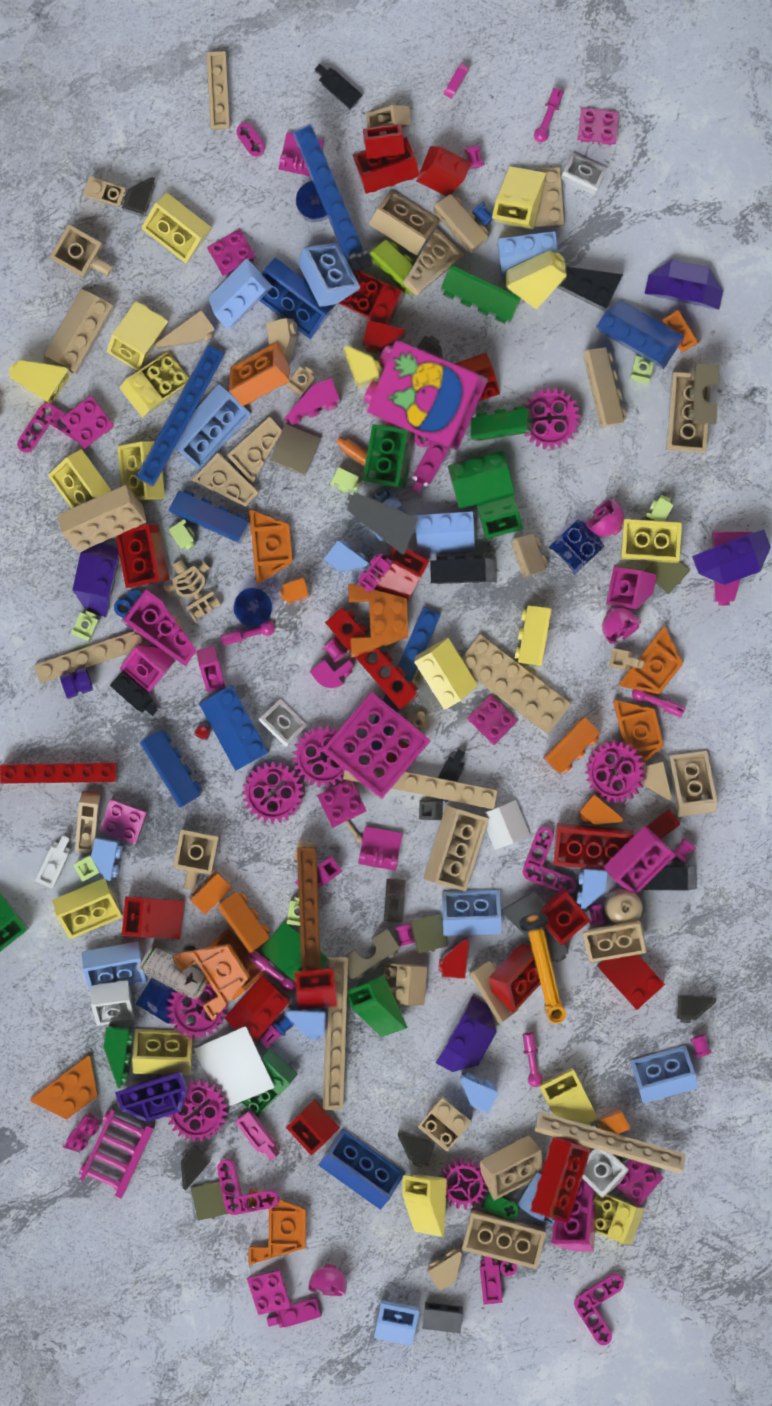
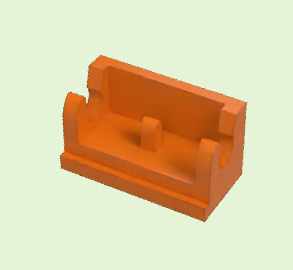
M677 310L662 319L664 325L684 336L678 347L681 353L700 343L681 310Z
M215 870L189 896V899L206 915L232 887Z

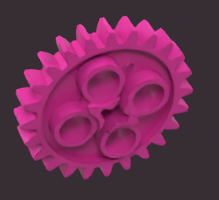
M547 387L546 393L540 389V395L533 392L534 399L532 400L527 397L526 399L529 404H523L522 406H525V409H531L534 432L526 433L524 436H531L530 443L536 440V447H539L542 443L545 450L548 445H550L551 450H554L555 444L559 448H562V442L568 445V438L575 439L572 433H579L575 427L581 426L577 419L582 418V416L576 414L581 409L579 407L574 408L577 401L570 402L572 395L569 394L565 397L566 391L564 390L558 394V388L551 392V389ZM559 403L564 405L562 413L555 412V406ZM544 405L545 412L538 415L536 413L537 406ZM550 414L553 417L567 416V419H554L551 423L547 420L534 421V418H548ZM562 422L565 424V430L558 433L556 426ZM540 424L546 425V431L543 434L537 432V427Z
M318 726L317 731H315L311 727V733L308 734L304 731L305 738L298 737L301 743L294 744L298 748L297 751H292L293 754L297 755V758L292 759V761L298 763L294 766V769H300L297 775L301 776L304 774L303 781L305 782L310 779L311 786L315 781L319 788L322 783L327 788L329 782L335 786V779L342 782L341 775H344L345 772L340 765L333 767L329 756L325 757V761L319 759L311 764H307V761L321 756L320 752H323L322 749L324 748L323 742L334 737L336 728L329 731L328 726H325L324 730H322L321 726ZM345 744L344 750L347 753L353 752L348 751V748H350L352 744ZM309 746L315 748V754L311 757L307 756L305 752ZM315 764L322 765L323 769L320 774H314L313 766Z
M617 740L613 741L612 744L610 741L605 742V746L602 744L599 745V750H593L595 756L588 757L592 763H586V766L590 767V770L585 771L586 774H590L586 781H592L589 788H596L594 794L601 793L600 799H604L607 796V802H612L613 798L615 803H619L620 799L622 802H626L627 797L629 799L634 798L633 793H640L637 787H644L640 782L647 779L642 776V773L647 772V770L642 769L646 762H640L643 755L637 756L638 749L631 750L632 744H628L625 747V741L620 742V744H618ZM611 754H613L616 759L614 764L611 763L609 760ZM627 763H629L632 767V771L630 773H628L625 769ZM602 770L607 774L606 780L601 778ZM618 780L623 783L621 790L617 787Z
M274 762L271 763V767L264 763V769L258 765L257 773L253 770L250 771L253 775L252 778L246 776L249 784H243L247 788L246 791L242 792V794L247 795L243 802H249L245 808H252L253 810L250 815L257 813V820L261 816L264 817V823H266L268 818L271 819L272 824H274L276 818L279 823H282L283 816L289 820L288 813L295 815L293 809H300L297 802H303L299 798V795L304 794L303 791H299L303 784H297L300 777L294 778L293 775L296 771L294 770L289 773V766L282 769V763L278 767H275ZM270 774L278 776L277 784L272 785L268 782ZM283 780L286 781L276 792L278 795L276 798L272 796L264 805H260V802L270 793L269 788L275 789ZM257 787H261L265 791L262 798H257L254 795V790ZM288 787L291 789L292 795L290 798L282 797L281 790ZM270 801L277 802V811L271 812L268 809L267 805Z
M210 982L206 983L202 992H207V998L202 1001L200 996L196 999L179 991L169 992L173 998L167 999L171 1005L165 1008L171 1010V1012L166 1014V1016L172 1018L169 1024H176L173 1029L176 1031L180 1029L179 1034L182 1036L186 1033V1037L191 1038L193 1034L194 1038L198 1039L200 1034L203 1038H206V1032L213 1035L212 1029L219 1030L217 1024H224L221 1017H227V1015L223 1013V1010L213 1020L211 1018L205 1019L204 1017L206 1010L203 1005L218 996ZM188 996L189 1003L183 1006L182 999ZM196 1004L201 1006L197 1008V1011L193 1010V1008H196ZM191 1009V1010H188V1011H186V1012H184V1013H181V1010ZM189 1015H193V1017H194L193 1022L190 1023V1024H187V1023H186L187 1017H188Z
M191 1079L190 1085H187L185 1082L188 1091L184 1105L188 1107V1113L181 1114L179 1112L166 1117L172 1118L168 1125H175L172 1131L178 1129L179 1137L185 1134V1140H187L191 1136L193 1142H195L196 1137H199L202 1142L203 1136H206L208 1139L211 1138V1132L217 1135L216 1128L222 1130L223 1127L220 1122H226V1119L222 1116L228 1114L223 1108H226L228 1104L222 1103L225 1096H218L221 1090L214 1091L215 1084L208 1087L209 1081L202 1085L201 1079L198 1080L197 1084ZM200 1092L203 1095V1100L200 1102L195 1101L193 1094ZM210 1099V1102L201 1108L200 1115L195 1113L188 1121H183L185 1117L193 1112V1107L198 1108L203 1102ZM212 1107L216 1113L214 1116H207L205 1109ZM191 1120H199L201 1123L200 1128H192L190 1125Z

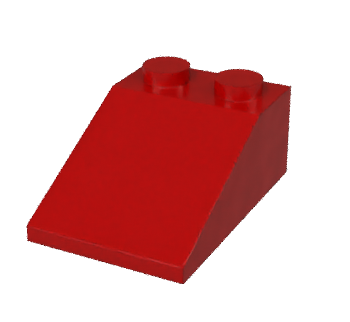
M638 954L603 960L597 965L636 1010L665 986L664 982Z

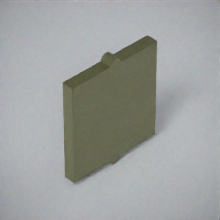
M679 561L678 563L652 562L644 572L657 575L655 583L669 594L677 585L681 584V580L690 571Z
M440 914L424 915L423 918L410 921L418 954L428 951L435 952V949L448 946L446 936H443V923Z
M220 1181L213 1183L205 1182L204 1185L191 1187L198 1221L208 1218L215 1219L217 1216L229 1214L225 1209Z

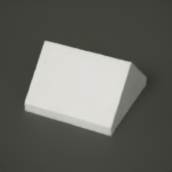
M573 152L562 173L561 180L596 195L608 168Z
M281 699L259 719L286 747L307 727V724Z
M516 800L480 814L483 817L489 818L486 829L495 850L530 836Z
M594 1149L589 1155L582 1178L603 1198L621 1183L629 1169L614 1154Z

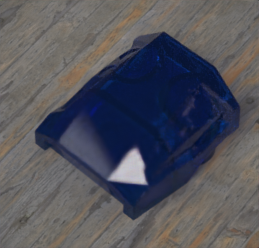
M577 519L548 548L555 551L572 569V573L575 575L605 546L600 537L594 534L587 527L586 523Z
M152 977L135 1005L169 1024L172 1018L167 1017L166 1014L170 1013L171 1010L165 1007L171 1005L167 999L173 998L169 992H176L177 990Z

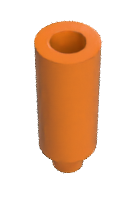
M339 437L336 443L341 446L340 450L365 467L367 451L349 438L345 440Z

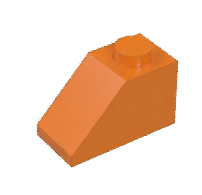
M304 578L283 584V589L280 590L282 600H286L287 604L310 598Z
M594 794L578 811L582 814L579 818L587 824L590 822L592 824H606L623 821L622 817Z
M619 1107L599 1118L601 1123L598 1126L602 1130L619 1134L631 1129Z

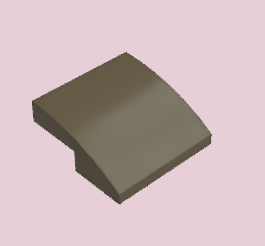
M285 424L270 462L305 476L321 438Z

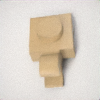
M613 648L608 667L629 671L630 666L643 669L645 661L632 658V652Z

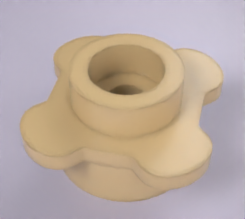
M420 711L417 715L409 716L407 719L419 731L429 728V722H426L424 712Z

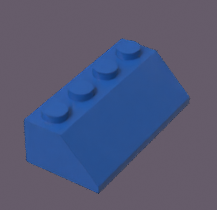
M274 258L262 272V275L273 287L260 302L281 318L294 319L298 331L311 340L336 304L320 307L308 282L277 258Z
M622 300L607 309L596 326L603 335L662 369L666 367L684 339L683 335Z
M188 490L178 491L168 509L170 513L241 544L250 524L246 521V516L239 513L236 516L229 513L230 509L221 505L218 508L212 506V501L202 497L201 500L194 498L195 494Z
M233 685L199 703L235 771L269 753Z
M159 730L139 743L177 805L181 808L201 796L200 791H202V788L197 780L193 782L190 777L192 772L188 765H183L180 761L182 755L177 748L173 749L170 742L172 739L167 731L163 733L162 730Z
M342 1129L318 1164L322 1169L380 1210L390 1200L403 1175H405L404 1171L345 1129Z

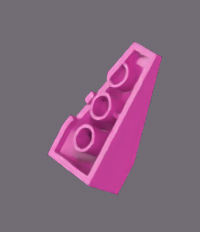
M147 590L133 603L121 620L128 627L184 666L188 664L197 651L166 609L163 602Z
M582 1178L569 1223L558 1220L554 1221L551 1244L574 1252H594L595 1190Z

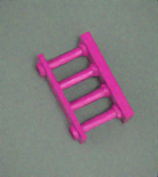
M112 1108L110 1112L106 1111L102 1120L105 1122L87 1164H82L78 1174L81 1175L79 1179L81 1181L87 1175L114 1187L113 1190H116L115 1196L122 1199L155 1126L147 1124L145 1128L135 1126L113 1116L116 1109ZM112 1123L138 1135L137 1137L140 1138L138 1145H131L107 1134L106 1131L109 1124ZM102 1140L130 1152L129 1155L132 1156L130 1163H124L98 1151ZM93 1159H99L121 1169V1172L125 1173L122 1180H115L91 1169L90 1166Z

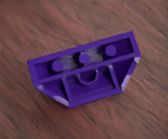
M671 259L648 275L644 294L719 310L723 290L709 267Z
M763 529L693 555L692 558L699 575L726 585L761 572L771 546Z
M107 539L80 552L72 591L86 611L98 616L107 617L120 558L117 541Z
M474 996L471 997L439 1055L436 1064L451 1072L475 1067L480 1064L497 1033L492 1013L487 1003Z
M172 1072L117 1091L115 1094L121 1111L128 1112L141 1120L149 1122L181 1112L188 1089L182 1072Z

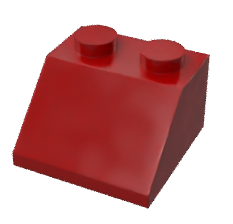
M430 146L416 182L447 197L450 194L452 195L465 180L472 162L440 146Z
M368 320L363 347H365L367 352L377 354V351L382 352L387 345L392 346L396 340L404 339L406 330Z
M564 887L552 896L539 912L547 915L548 924L545 927L560 945L564 944L591 921Z
M468 938L461 939L443 954V959H439L438 972H441L442 977L465 979Z

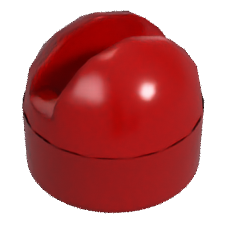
M200 725L196 728L194 735L207 741L210 736V729L206 725Z

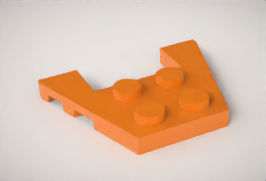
M348 584L349 602H369L371 634L370 638H351V657H356L361 653L373 651L380 646H386L408 638L406 598L377 590H371L369 593L362 586Z
M230 944L177 953L172 956L180 971L197 963L217 993V997L203 1005L211 1020L218 1016L250 977Z
M249 1189V1194L261 1192L256 1189ZM269 1195V1197L262 1199V1203L270 1201L272 1204L275 1198ZM254 1197L249 1198L250 1207L257 1206V1200ZM280 1199L277 1206L269 1208L268 1247L250 1246L248 1265L305 1249L307 1247V1209Z

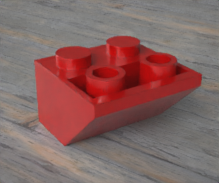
M401 124L363 129L367 159L405 154Z
M487 352L454 363V365L488 379L479 402L500 395Z
M334 968L295 971L299 1010L337 1006Z
M314 1099L287 1123L285 1128L312 1156L340 1129V1126Z

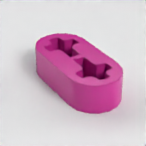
M463 63L459 65L443 95L453 99L470 67Z
M240 124L236 130L238 139L251 156H262L265 146L250 124ZM242 128L245 130L250 129L248 132L251 137L250 139H247L245 135H240ZM253 141L256 145L260 144V152H252L253 147L250 142Z

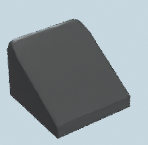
M419 800V820H442V801Z

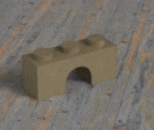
M696 364L690 373V380H694L693 388H690L689 399L693 400V406L689 407V419H692V424L715 425L717 423L718 404L706 402L703 398V390L705 387L718 385L719 365Z
M388 928L371 938L376 946V952L373 956L368 958L362 957L356 949L343 956L348 958V975L351 979L356 977L359 980L367 974L365 972L367 969L372 967L374 970L383 964L381 960L387 956L391 959L399 953L398 949L400 946Z

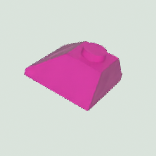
M613 567L606 604L638 609L653 594L657 575L639 570Z
M136 646L119 669L149 693L169 671L176 660L160 648Z

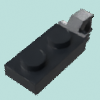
M319 64L315 68V72L321 76L319 81L322 83V86L349 110L363 97L355 87L331 67L327 70Z
M123 671L109 685L137 711L143 713L146 710L151 716H154L158 711L151 705L154 701L151 696Z
M458 749L454 758L449 756L438 778L457 782L464 769L465 763L461 762L465 752Z

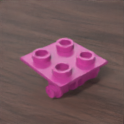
M581 108L577 140L581 141V143H590L592 141V144L598 142V145H600V142H602V144L609 146L615 145L619 112Z
M286 132L278 170L311 177L293 133ZM318 139L322 149L324 140Z
M240 229L206 247L222 276H228L229 273L235 271L245 259L253 262V259L256 258Z
M89 396L61 418L83 449H86L114 427L92 396Z
M382 553L379 556L375 555L370 562V568L367 571L364 570L358 578L360 580L358 585L364 587L369 593L371 590L374 591L379 584L373 577L381 581L375 574L378 572L383 577L385 576L379 569L386 574L392 567V561Z
M492 694L467 718L493 745L518 722Z
M347 780L317 795L332 828L367 811L351 780Z
M110 799L100 832L136 844L147 813L143 809L140 810L132 805L129 806L128 804Z
M365 826L358 864L396 871L402 833Z
M91 1113L84 1115L80 1124L77 1125L78 1127L69 1135L62 1147L75 1152L84 1150L88 1145V1140L99 1131L102 1121L94 1119L95 1117Z
M630 1159L625 1165L629 1170L621 1183L616 1187L639 1207L663 1180V1177L649 1164Z
M275 1269L271 1273L247 1278L258 1315L291 1308V1299L288 1298L287 1288H285L286 1284L283 1282L282 1272L279 1269Z

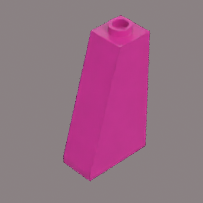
M753 531L712 533V548L752 534ZM741 579L726 585L713 581V602H718V606H728L730 602L735 601Z

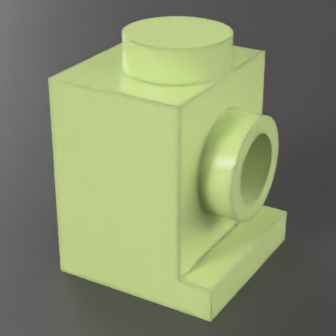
M636 356L630 380L649 384L654 364L641 356ZM641 364L646 365L647 369L645 371L640 370Z
M338 467L330 486L334 487L337 484L339 485L337 489L348 493V491L357 492L361 483L358 482V476Z
M661 495L658 501L654 500L649 508L652 512L651 514L646 513L645 518L651 521L665 522L673 507V504L670 503L671 499Z
M185 519L168 530L182 550L184 548L189 550L196 545L193 539L195 534L189 526L187 528L184 526L188 524Z
M88 611L85 614L80 612L71 634L90 641L99 623V620L95 619L97 615ZM84 621H87L89 623V626L86 629L82 627V623Z
M87 855L73 864L82 882L99 873L98 867L92 860L91 855Z
M294 897V900H290L287 924L300 926V917L294 912L296 908H299V897Z

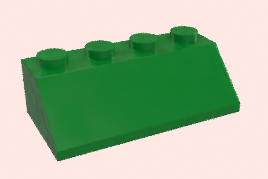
M452 265L441 287V291L444 292L443 296L452 300L455 297L461 300L460 304L468 308L472 305L478 308L477 311L485 316L491 314L495 316L496 321L502 324L511 322L521 299Z

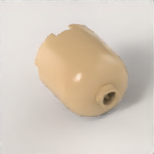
M617 888L611 891L606 896L603 904L604 913L607 918L616 925L637 922L643 910L639 896L625 888Z

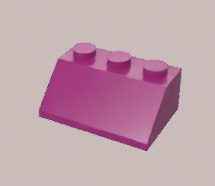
M644 826L610 859L604 868L614 881L628 891L637 894L676 854L658 836Z

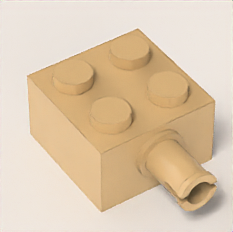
M69 224L49 257L53 262L84 280L93 268L107 277L113 269L112 265L99 259V254L104 248L103 244Z
M185 829L180 830L173 868L183 869L187 872L183 889L195 891L198 874L212 875L220 836Z

